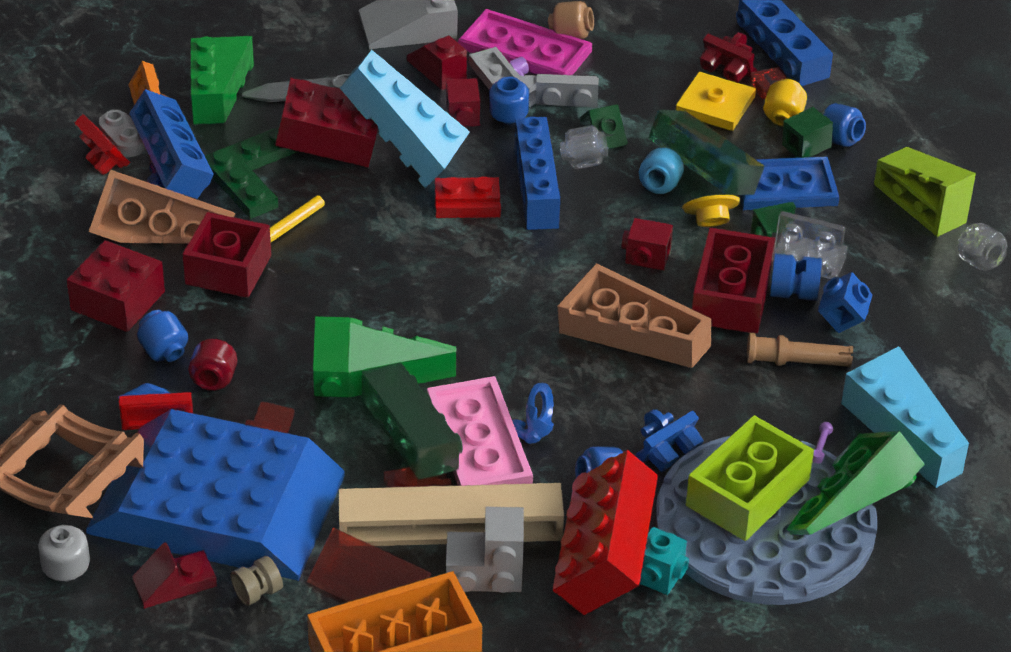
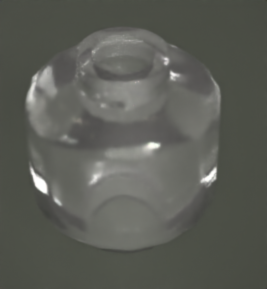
M594 125L568 130L565 135V141L560 142V152L563 161L569 160L570 165L574 169L600 165L603 162V157L608 156L605 133L603 131L599 132Z
M974 223L962 232L958 240L957 249L960 257L965 262L979 270L987 271L997 267L1004 261L1007 252V241L1001 232L989 225Z

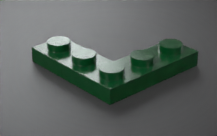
M279 127L205 156L214 174L212 178L250 219L278 208L277 196L252 170L300 152L275 146Z

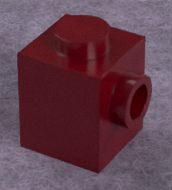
M634 218L631 229L625 230L622 238L621 249L626 250L625 263L664 271L671 251L673 225Z

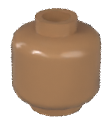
M583 1L557 3L553 13L549 14L548 17L549 29L554 30L558 34L585 39L589 31L594 29L592 8L587 7Z

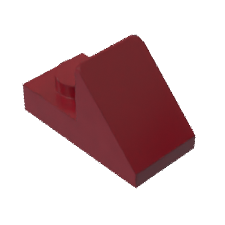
M166 542L132 576L133 584L144 609L217 586L216 575L204 550L174 559Z

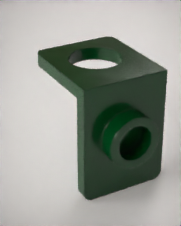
M618 104L588 110L580 117L581 122L590 121L599 151L627 145L628 141Z
M794 202L753 209L750 234L772 237V233L791 230L794 224L796 209Z

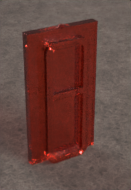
M333 527L307 582L351 602L428 579L432 573Z

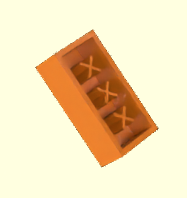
M454 571L307 614L308 640L312 652H482V624Z

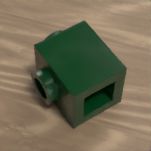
M814 107L783 120L782 146L797 158L812 157L831 148L833 122Z

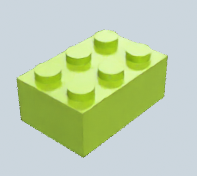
M754 415L689 474L686 506L746 542L810 480L814 449Z

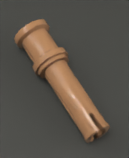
M749 333L746 361L747 363H753L754 360L775 362L776 366L785 365L787 361L851 368L853 346L788 341V338L783 335H778L777 338L756 337L755 333Z

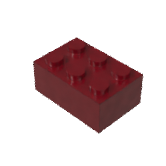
M290 78L275 146L369 167L378 125L372 119L367 120L340 88Z
M709 228L693 293L692 310L711 318L712 327L758 334L772 270L776 238Z

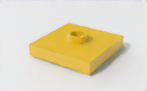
M699 72L677 103L675 114L733 131L755 98L756 88Z

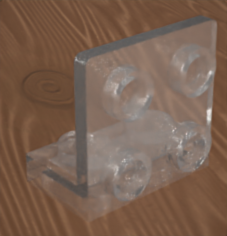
M782 211L778 217L774 254L793 255L796 261H800L803 256L822 258L821 277L827 279L838 277L848 246L843 245L845 227Z

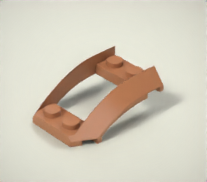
M60 404L50 415L45 410L32 414L0 445V489L38 509L93 518L86 507L95 503L101 497L104 488L111 481L121 477L126 471V466L143 468L144 439L139 433H135L130 438L122 431L110 430L92 424L71 413L64 405ZM53 433L94 456L58 493L40 489L14 476V474L25 467L26 460L35 451L44 448L50 442V436Z

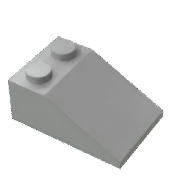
M376 0L359 9V17L369 49L430 43L448 35L454 40L457 39L458 10L454 0Z

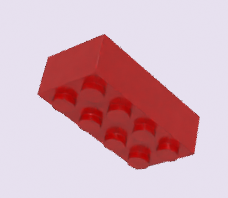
M629 450L622 452L616 457L606 459L602 465L588 473L580 474L572 485L573 491L566 514L567 520L564 535L561 539L562 545L558 563L555 567L556 574L552 590L583 615L638 587L640 583L658 475Z

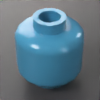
M669 148L654 149L641 163L639 179L642 185L652 193H668L677 186L684 172L683 161L675 151Z

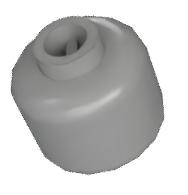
M70 525L55 526L47 530L40 537L38 544L40 563L43 572L49 578L57 581H71L83 575L88 569L90 562L86 535L79 528Z

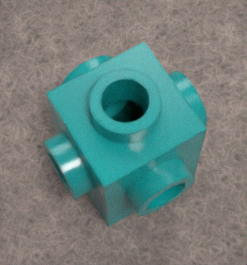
M652 527L647 537L639 584L668 595L677 580L684 576L688 568L689 558L685 556L687 540Z

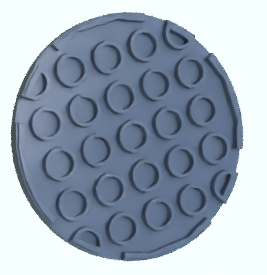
M730 436L712 440L691 450L680 458L664 477V483L657 496L656 526L660 530L687 540L685 556L689 558V565L686 574L699 584L721 595L740 601L765 605L797 604L815 600L837 591L854 579L864 568L873 551L877 533V513L873 504L811 535H791L787 531V528L806 501L821 493L817 487L820 481L825 477H831L836 471L832 464L837 457L824 449L822 450L824 453L823 462H812L810 480L746 542L686 506L689 474L729 439ZM801 441L805 445L815 450V445L805 441Z

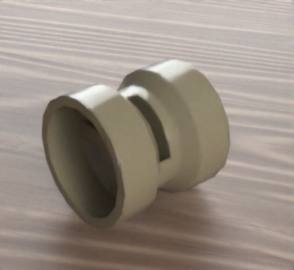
M268 556L255 560L253 566L249 568L240 567L231 572L234 590L246 606L258 602L261 595L265 593L272 595L283 588L280 572L273 560Z

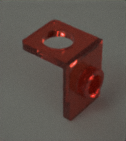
M261 402L254 421L246 420L245 425L288 433L295 414L294 409Z

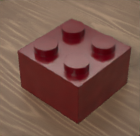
M207 212L183 252L185 284L249 298L272 255L270 225Z
M105 240L67 279L70 309L128 332L165 292L162 261Z

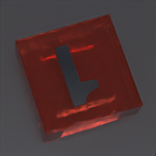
M779 67L752 72L750 75V82L762 99H766L770 85L782 79H787Z

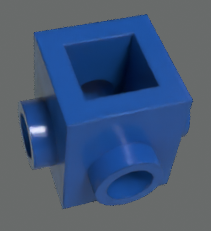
M853 272L840 278L834 277L829 280L823 288L824 292L818 312L838 333L864 322L868 315L873 295L868 286L861 282Z

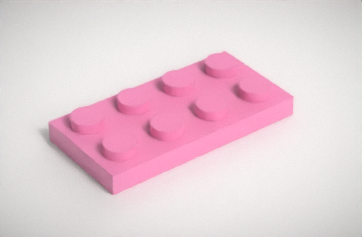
M495 376L427 388V399L458 486L533 484L532 471Z

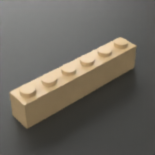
M561 483L339 489L340 547L447 544V532H485V507H524V542L561 541L564 526Z

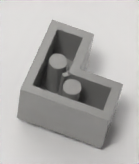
M485 507V532H447L446 573L454 571L464 592H522L524 507Z

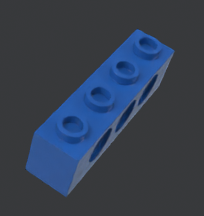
M739 0L738 11L736 12L738 25L753 38L754 42L768 54L771 60L776 62L786 76L795 80L801 86L830 78L833 53L781 0Z
M145 89L129 114L165 189L198 199L203 190L210 184L214 174L177 101Z
M547 117L515 118L514 149L526 229L559 228L560 194Z

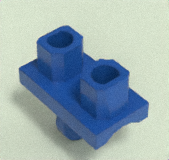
M653 409L649 411L644 417L646 426L641 428V434L646 438L643 442L644 449L637 452L635 456L643 463L650 460L661 472L670 468L679 458L678 454L671 447L673 444L676 443L686 455L704 442L694 427L699 417L692 410L674 421L673 415L669 412L663 415L658 410Z

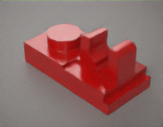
M84 114L74 122L83 132L79 137L92 149L86 155V159L102 175H105L116 164L122 168L124 165L127 167L131 163Z

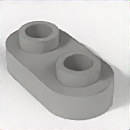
M110 110L100 117V130L125 157L138 156L146 150L132 118L127 113L120 110Z

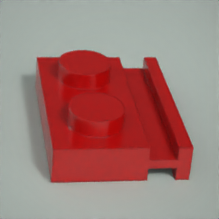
M499 177L435 178L436 218L501 217Z

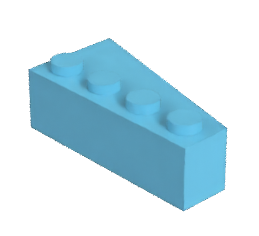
M372 50L357 65L340 87L367 120L372 119L378 125L380 131L378 134L384 141L388 142L390 140L401 152L402 155L399 157L407 167L412 165L421 177L418 180L425 188L446 168L469 134L465 127Z
M899 346L846 373L841 404L874 433L900 431L925 464L918 472L935 488L963 473L969 445L968 441Z

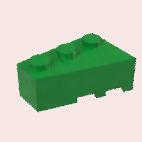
M204 36L201 38H191L193 124L226 122L237 100L236 94L239 88H243L245 77L254 66L252 36Z

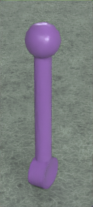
M823 422L819 426L821 434L813 454L812 462L814 463L823 462L824 453L822 450L827 436L833 432V426L829 422Z

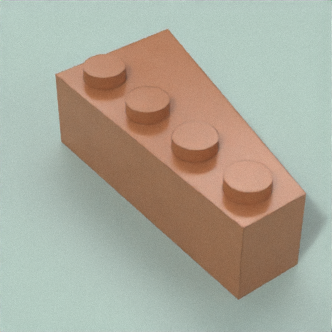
M597 263L557 306L559 333L691 368L711 347V318Z

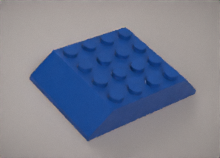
M170 409L140 427L137 433L141 434L144 439L143 468L126 466L125 473L118 479L111 481L86 528L87 534L158 549L166 542L171 553L184 556L204 550L209 561L238 568H249L253 566L255 560L268 556L277 566L281 577L299 581L345 476V471L307 437Z

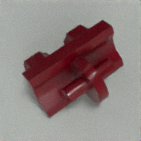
M738 32L733 38L725 36L722 40L707 34L703 39L705 50L699 58L702 69L714 72L719 64L726 66L723 72L729 81L738 83L745 75L752 78L757 69L753 66L754 53H752V47L746 45V35Z

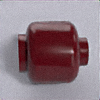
M219 339L201 341L195 347L188 366L190 378L196 385L207 390L225 388L232 380L238 362L237 353L225 341Z

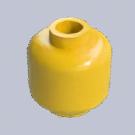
M782 79L770 85L763 106L764 114L774 124L783 126V120L804 111L807 101L806 91L798 82L792 79Z

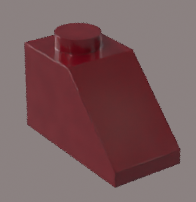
M449 35L406 55V60L441 90L446 89V79L467 78V50Z

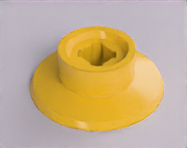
M734 195L705 196L685 203L682 209L687 214L696 215L698 226L714 227L730 221L728 210L735 208L739 204L740 198Z

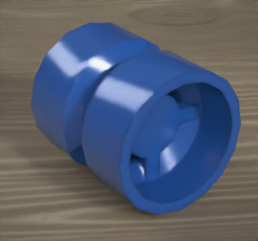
M775 253L770 296L789 298L792 294H796L798 299L817 301L822 258L803 256L800 261H796L793 255Z

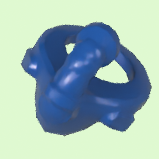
M537 383L529 393L526 404L528 429H524L526 426L524 421L512 420L518 437L528 444L540 441L542 437L548 435L553 430L554 424L551 422L554 401L552 390L548 384ZM540 392L543 405L541 414L537 418L538 410L534 402L536 394Z

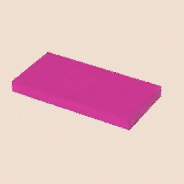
M485 9L458 40V43L471 53L497 47L509 63L511 60L523 57L528 63L529 72L535 74L573 75L592 52L591 42L570 35L558 34L554 30L489 9Z

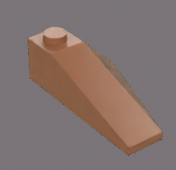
M110 170L89 232L120 243L189 244L207 212L235 217L236 213Z

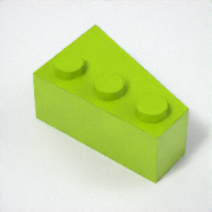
M905 147L878 159L874 185L938 237L966 224L976 173Z

